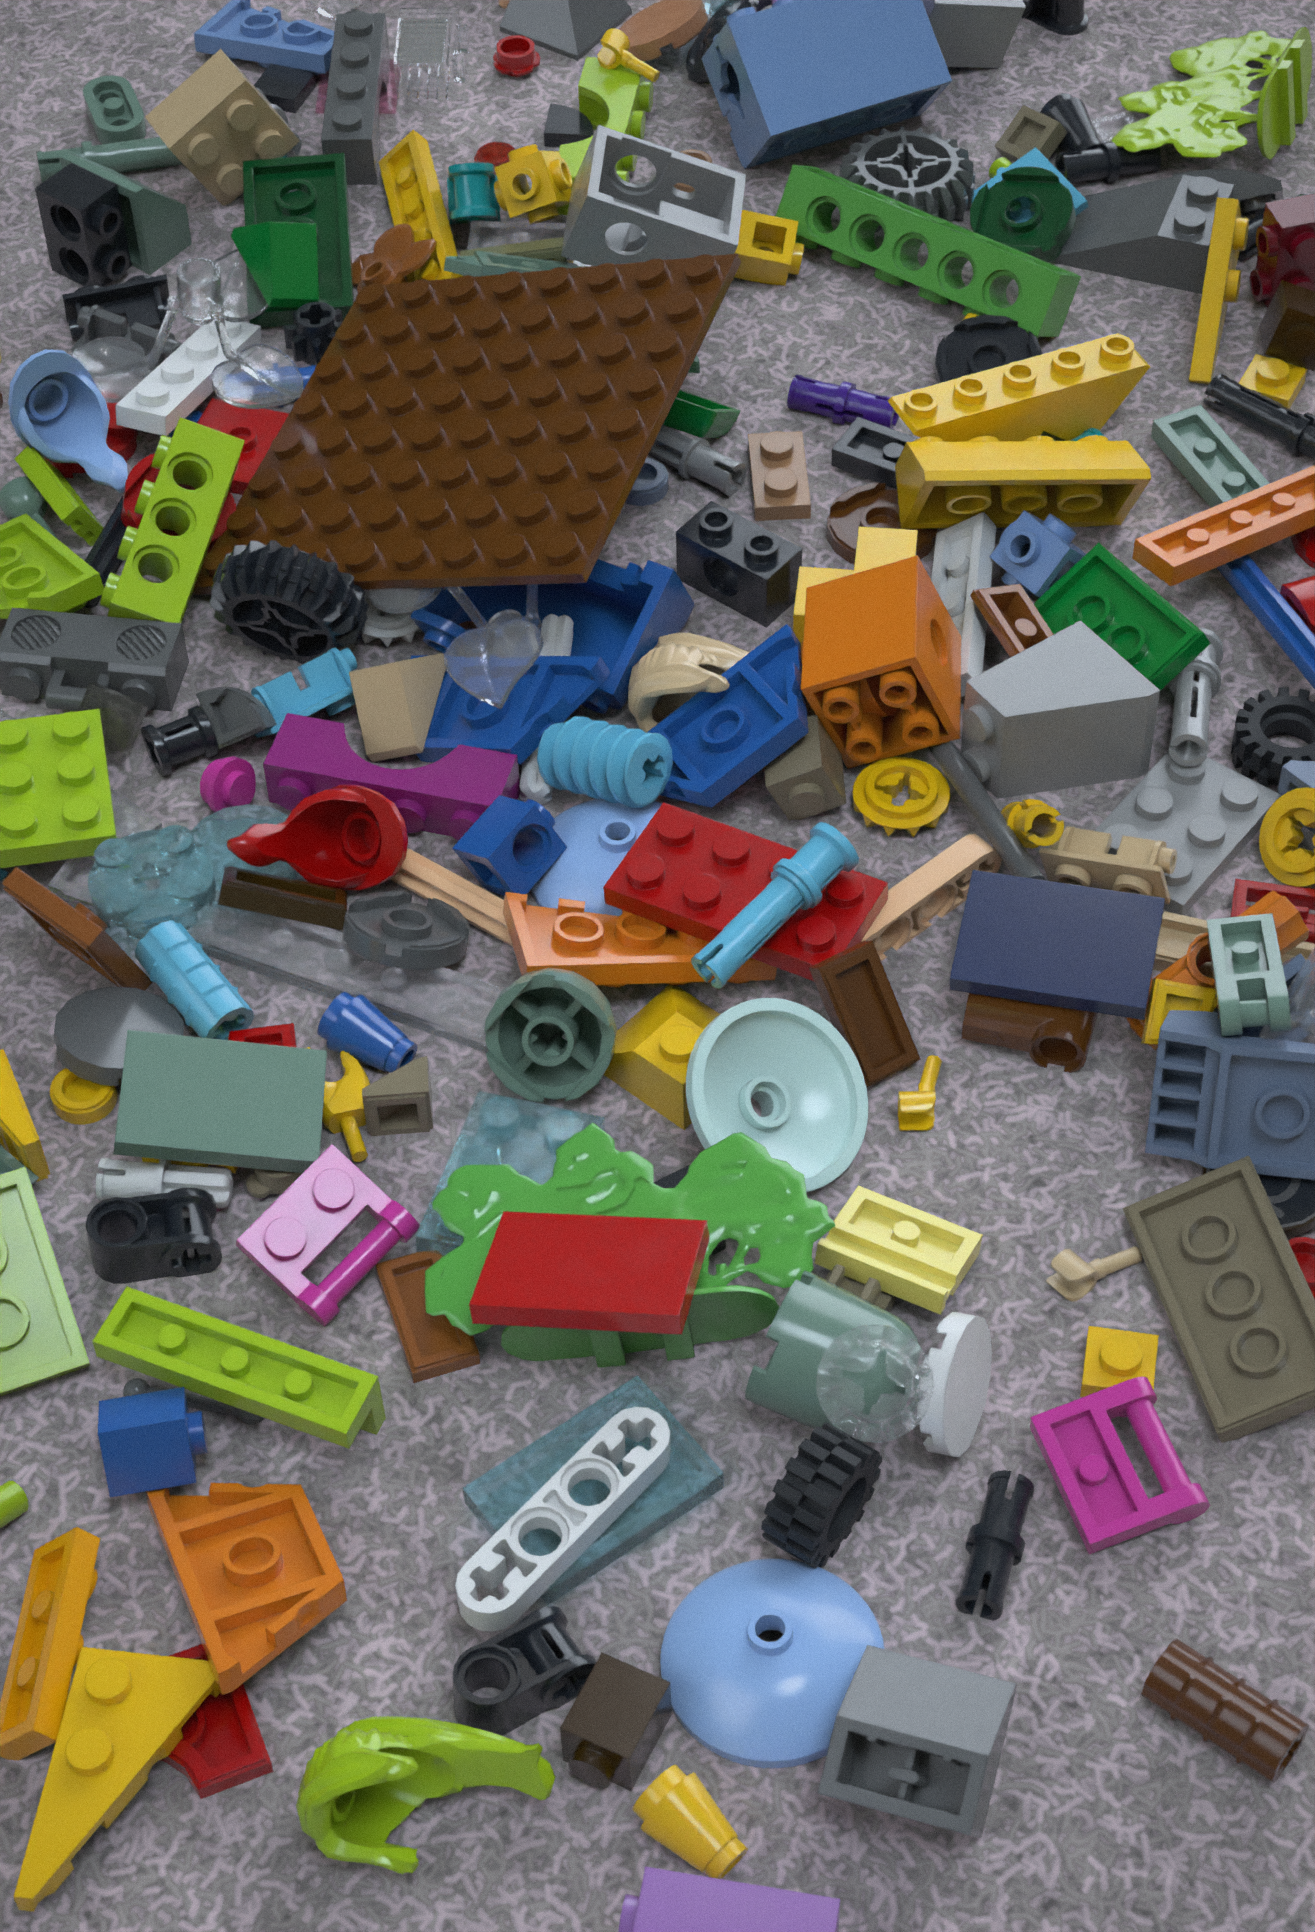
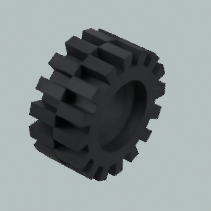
M1278 687L1277 697H1273L1269 689L1259 692L1258 701L1250 697L1244 702L1243 709L1239 708L1236 716L1231 754H1233L1232 763L1235 769L1242 767V775L1249 779L1257 777V783L1267 788L1270 784L1276 785L1278 791L1283 765L1290 760L1315 761V701L1309 700L1310 691L1300 689L1298 697L1289 696V687ZM1289 735L1305 741L1308 745L1299 748H1289L1273 743L1268 737Z
M823 1423L822 1428L816 1427L811 1433L810 1440L805 1438L798 1446L797 1457L789 1459L784 1467L787 1470L782 1480H777L772 1490L776 1495L767 1502L764 1511L767 1517L762 1521L761 1530L764 1531L762 1534L763 1538L815 1569L818 1566L821 1568L826 1565L829 1556L833 1558L839 1550L841 1541L843 1539L846 1540L852 1532L851 1528L855 1521L859 1522L865 1512L862 1510L865 1502L872 1498L875 1488L871 1486L879 1479L881 1469L878 1468L882 1463V1456L879 1455L880 1452L829 1423Z

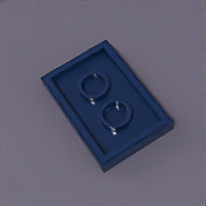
M972 870L950 974V990L1145 1020L1165 898Z

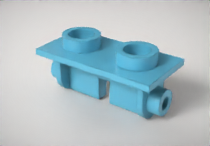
M333 647L326 653L298 666L297 668L307 686L302 690L299 689L291 671L261 686L252 688L251 694L265 705L277 724L255 734L257 738L271 734L276 736L287 713L309 716L325 707L328 715L331 716L353 706L355 699L349 672L357 669L358 665L351 650L344 648L339 651Z

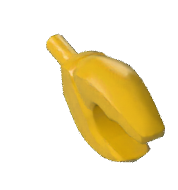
M341 1051L340 1058L344 1076L335 1082L325 1081L322 1122L333 1134L343 1132L352 1160L361 1162L368 1157L359 1127L366 1125L362 1089L371 1083L358 1060L349 1053Z

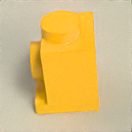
M742 210L738 247L734 253L738 254L741 264L734 278L785 286L788 274L798 275L804 251V244L795 242L799 221Z

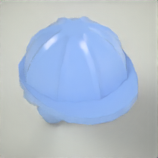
M46 349L31 355L18 367L10 382L8 403L10 419L16 435L30 448H35L44 458L59 463H78L85 469L94 483L110 486L118 493H123L128 477L127 463L122 456L109 449L106 444L110 415L105 398L97 388L91 374L77 359L63 350Z

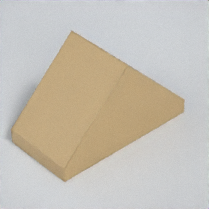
M443 653L349 672L366 755L372 762L423 752L448 659Z

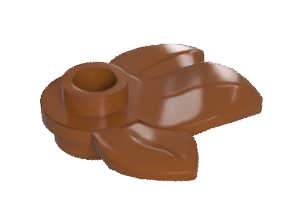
M399 224L388 229L376 240L372 253L359 255L352 263L353 286L357 288L359 293L363 286L374 283H381L383 285L407 283L405 276L421 268L433 253L437 242L435 239L415 242L414 230L409 224Z

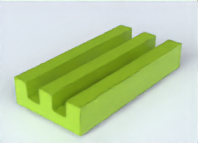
M27 446L14 458L59 518L67 526H70L79 537H83L88 545L93 546L104 528L64 475L35 448Z

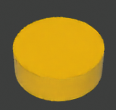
M67 1068L62 1069L54 1077L50 1085V1097L54 1111L62 1120L72 1124H91L103 1119L114 1109L118 1099L116 1086L100 1085L82 1079Z

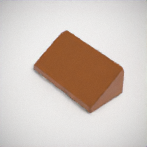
M1021 584L974 589L970 597L1010 658L1054 635Z

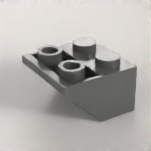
M867 1645L837 1713L817 1794L982 1839L1017 1684Z

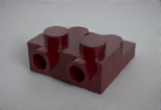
M1315 193L1265 203L1262 226L1258 227L1256 232L1258 255L1256 268L1250 273V289L1253 298L1256 301H1263L1267 309L1281 280L1315 291Z

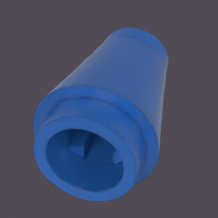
M347 992L339 994L328 1006L318 1025L317 1033L320 1037L327 1040V1049L339 1054L341 1051H345L359 1062L384 1072L391 1073L411 1062L417 1052V1044L409 1040L407 1035L362 994L356 997Z

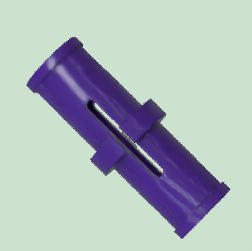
M796 374L789 388L787 398L789 409H797L830 417L835 424L844 425L846 421L853 423L857 417L894 429L899 420V415L888 402L890 397L858 390L854 383L843 381L840 385L830 384Z

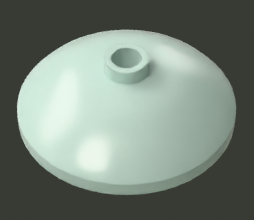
M752 999L735 1005L718 1015L706 1026L693 1047L686 1073V1099L694 1130L705 1149L733 1133L742 1132L765 1146L771 1158L787 1161L795 1170L803 1173L807 1193L831 1183L855 1159L867 1128V1088L861 1067L851 1047L839 1031L820 1014L806 1006L785 999ZM751 1098L759 1103L761 1116L754 1111Z

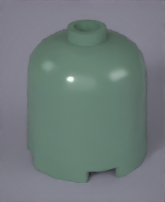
M804 1270L801 1280L795 1279L766 1334V1338L778 1344L765 1369L753 1366L745 1391V1399L813 1429L818 1426L822 1428L823 1423H829L861 1442H870L884 1434L897 1415L910 1420L918 1405L920 1378L915 1376L920 1358L918 1338L910 1325L898 1316Z

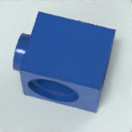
M499 795L452 849L484 888L490 892L505 896V892L527 894L566 850L567 846L552 828L556 822L545 807L531 799L523 802Z

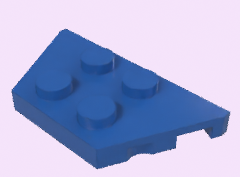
M788 624L721 674L730 684L726 691L718 693L698 692L647 732L659 733L664 736L672 749L673 765L671 774L663 792L660 794L661 796L712 808L809 733L806 697L801 690V643Z
M412 655L410 659L429 655ZM445 656L448 659L424 749L422 753H417L416 755L422 762H436L460 744L515 754L520 765L539 747L544 730L554 723L564 722L608 678L610 670L601 656Z

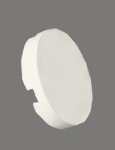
M951 1312L939 1323L936 1329L938 1330L937 1333L947 1334L942 1348H930L929 1354L925 1356L918 1390L917 1421L920 1425L921 1433L931 1435V1437H927L923 1442L928 1452L960 1457L970 1447L986 1405L991 1376L992 1347L990 1330L985 1318Z

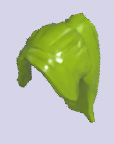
M372 1716L354 1721L337 1731L336 1736L315 1749L314 1755L307 1762L305 1773L302 1775L296 1809L302 1831L315 1840L317 1848L327 1858L376 1865L403 1875L404 1873H414L419 1866V1860L416 1856L417 1849L385 1842L389 1834L400 1826L416 1807H421L426 1798H443L461 1792L464 1788L500 1786L514 1788L538 1800H544L551 1796L556 1776L550 1762L540 1756L543 1747L539 1743L525 1745L524 1743L489 1731L429 1718Z

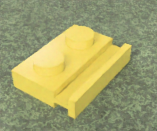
M858 1185L834 1219L835 1227L829 1231L825 1239L821 1238L818 1242L814 1264L831 1271L836 1264L844 1266V1276L866 1284L870 1277L874 1278L880 1283L881 1291L941 1315L945 1309L946 1300L950 1295L953 1296L978 1257L983 1235Z

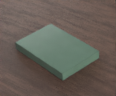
M127 1030L113 1154L303 1173L320 1156L327 1051Z

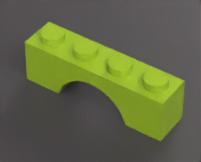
M586 57L578 83L579 112L583 113L590 120L595 131L597 126L600 125L643 140L646 123L645 112H651L653 104V82H646L645 77L620 64L615 69H606L599 64L597 57ZM593 136L582 141L560 145L559 152L570 170L572 185ZM637 155L625 156L615 166L619 177L628 183V171H635ZM569 204L557 208L559 215H568Z

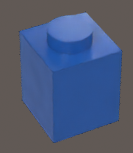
M185 1387L99 1401L98 1438L110 1497L197 1483L196 1455L208 1453V1442L202 1411L189 1413Z

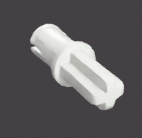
M101 1158L98 1169L99 1171H104V1175L96 1174V1196L98 1201L114 1197L129 1198L168 1193L180 1188H198L206 1190L213 1195L217 1208H224L228 1206L233 1195V1175L227 1168L171 1164V1160L160 1159L159 1163Z

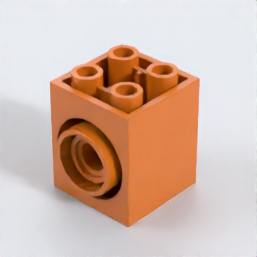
M918 555L806 588L804 639L801 645V690L842 754V760L848 769L960 739L961 635Z

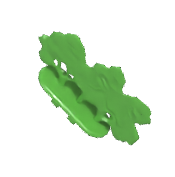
M592 1122L556 1149L553 1176L544 1184H539L531 1178L519 1174L510 1164L464 1165L457 1168L447 1178L448 1186L437 1194L432 1202V1207L438 1212L445 1226L451 1232L463 1236V1243L440 1258L425 1271L426 1313L432 1316L445 1315L452 1326L460 1328L469 1336L487 1331L493 1326L473 1324L469 1303L503 1211L707 1220L710 1240L682 1335L507 1326L503 1330L501 1346L508 1354L529 1361L595 1356L598 1368L626 1365L625 1353L663 1348L666 1351L667 1361L695 1357V1344L750 1336L770 1326L779 1309L778 1303L771 1294L754 1287L726 1285L748 1271L756 1274L766 1284L781 1288L791 1287L795 1279L801 1280L804 1270L811 1272L814 1269L812 1261L813 1243L835 1227V1222L828 1216V1209L824 1203L807 1198L803 1173L795 1170L787 1161L771 1158L765 1146L742 1132L733 1133L701 1151L689 1166L686 1176L675 1188H662L654 1184V1165L650 1161L633 1151L620 1152L615 1149L614 1139ZM728 1238L736 1240L739 1245L729 1266L727 1267L726 1263L715 1264L717 1274H709V1256L714 1248L722 1240ZM750 1248H758L760 1253L759 1261L744 1265V1257Z

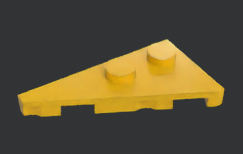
M1217 197L1189 382L1209 384L1211 382L1228 303H1237L1241 270H1236L1239 251H1245L1249 229V218H1241L1239 199Z
M89 1647L81 1648L13 1896L19 1910L34 1912L38 1903L44 1897L54 1893L74 1870L71 1862L73 1857L100 1825L108 1829L147 1782L152 1766L157 1761L167 1757L183 1738L182 1726L207 1696L211 1694L217 1697L221 1691L209 1661Z

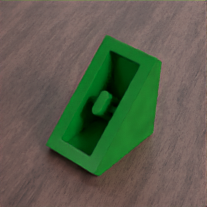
M264 222L233 229L231 238L269 307H301L304 304L319 301L316 223Z

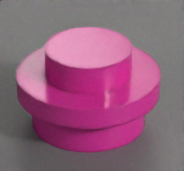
M231 756L224 759H216L206 767L200 780L201 797L214 813L221 816L231 817L240 808L246 807L255 795L256 776L254 769L248 761L242 758Z

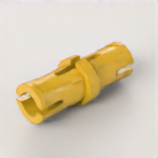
M1028 798L1022 800L1023 802L1009 803L1001 810L1007 825L1012 828L1025 848L1033 849L1039 846L1053 845L1063 834L1064 821H1059L1055 818L1061 814L1058 810L1041 800Z

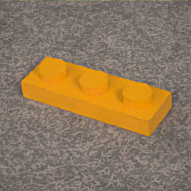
M79 1527L71 1529L34 1550L0 1701V1757L7 1760L23 1759L56 1743L67 1703L73 1668L78 1662L81 1648L84 1645L81 1629L87 1601L95 1589L98 1577L97 1570L94 1567L100 1538Z

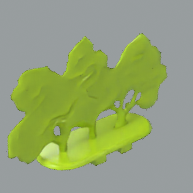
M1305 26L1301 27L1295 32L1292 39L1273 38L1266 31L1262 30L1250 31L1239 38H1218L1196 47L1174 51L1169 56L1173 68L1182 73L1189 74L1192 78L1186 81H1166L1154 85L1149 91H1137L1119 97L1121 105L1129 112L1149 114L1150 116L1125 125L1111 141L1117 147H1124L1125 150L1135 153L1156 149L1165 144H1173L1183 157L1216 158L1222 153L1247 145L1248 139L1237 131L1247 124L1257 123V140L1262 156L1271 160L1281 145L1292 144L1296 137L1295 124H1303L1308 116L1307 93L1312 73V43L1309 29ZM1260 56H1271V59L1267 60ZM1258 61L1264 63L1263 69H1253L1246 66V63ZM1252 73H1258L1255 76H1247ZM1269 76L1262 90L1251 91L1248 89L1252 81ZM1259 100L1257 114L1241 110L1242 107L1252 101Z

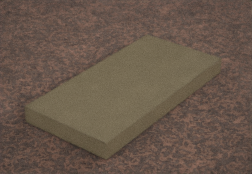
M1249 1155L1124 1207L1123 1211L1221 1443L1239 1439L1315 1408V1299Z

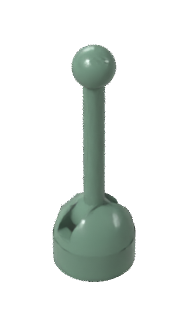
M18 477L8 482L0 491V509L6 517L12 520L26 513L57 538L43 519L48 508L47 501L28 477Z

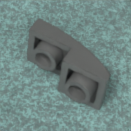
M1204 169L1172 174V177L1179 175L1210 177L1218 182L1233 184L1232 199H1239L1240 209L1243 208L1244 215H1254L1259 209L1265 207V203L1283 199L1281 180L1259 173L1234 169Z

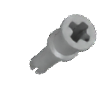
M1202 627L1198 628L1204 632L1211 644L1168 683V688L1175 697L1169 755L1173 761L1182 766L1201 764L1207 757L1211 699L1217 695L1221 687L1219 665L1223 659V643L1213 631Z

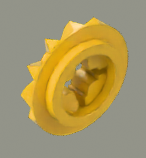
M892 757L876 761L859 773L853 785L854 811L863 814L866 827L883 826L888 837L896 829H906L913 837L921 826L936 829L940 816L948 813L950 788L947 780L935 767L918 759ZM904 786H908L910 799H907L903 806L892 804V798H896L898 793L903 791Z
M1305 787L1283 794L1271 805L1261 824L1259 848L1266 868L1277 880L1291 886L1312 888L1313 884H1315V853L1312 850L1298 847V844L1304 839V834L1301 830L1303 828L1302 824L1306 827L1315 828V788ZM1314 835L1313 838H1312V841H1313L1314 846H1315V835Z

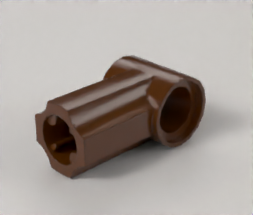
M969 993L962 1024L961 1039L1029 1052L1031 1059L1040 1067L1047 1068L1048 1063L1065 1066L1064 1072L1072 1073L1081 1069L1086 1062L1098 1013Z

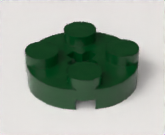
M1040 167L1013 168L1002 173L1003 180L995 183L990 189L986 184L979 190L970 209V224L973 232L1048 263L1053 262L1059 257L1061 246L1069 239L1074 229L1076 211L1068 187L1066 188L1060 183L1056 174ZM1024 209H1030L1032 218L1026 222L1016 223L1014 220H1010L1011 217H1019Z

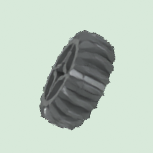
M902 126L896 132L881 129L877 137L869 134L864 135L862 143L850 145L849 154L843 156L842 164L839 167V177L951 223L954 220L963 221L965 211L971 208V201L974 198L976 173L973 171L974 163L969 160L968 150L958 148L956 139L943 140L942 134L939 131L927 134L923 132L922 127L916 131H906ZM881 225L878 226L875 233L882 230Z

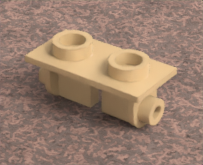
M1067 826L1057 842L1049 845V848H1040L1039 854L1048 881L1165 898V904H1170L1171 898L1164 873L1172 874L1174 872L1177 862L1176 849L1167 848L1165 841L1123 835L1117 854L1113 855L1108 854L1112 843L1111 833Z

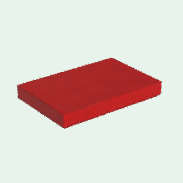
M503 1211L469 1303L472 1323L682 1335L710 1240L707 1220Z

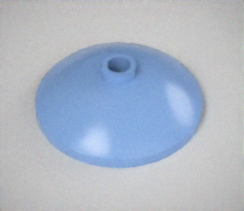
M594 799L575 805L554 817L556 824L552 828L567 848L532 887L531 893L536 903L540 907L558 909L559 898L585 901L584 912L620 916L622 914L621 909L605 904L603 887L662 803L654 801L642 808H631L621 803Z
M752 1560L733 1565L713 1574L696 1586L682 1600L673 1613L663 1637L660 1657L661 1677L670 1682L671 1709L685 1730L704 1747L723 1758L746 1766L758 1768L794 1767L810 1763L827 1755L837 1713L867 1645L884 1649V1643L880 1627L867 1603L857 1591L838 1576L823 1568L817 1567L815 1569L804 1562L796 1560ZM768 1630H776L783 1634L780 1639L773 1642H766L758 1637L762 1632Z

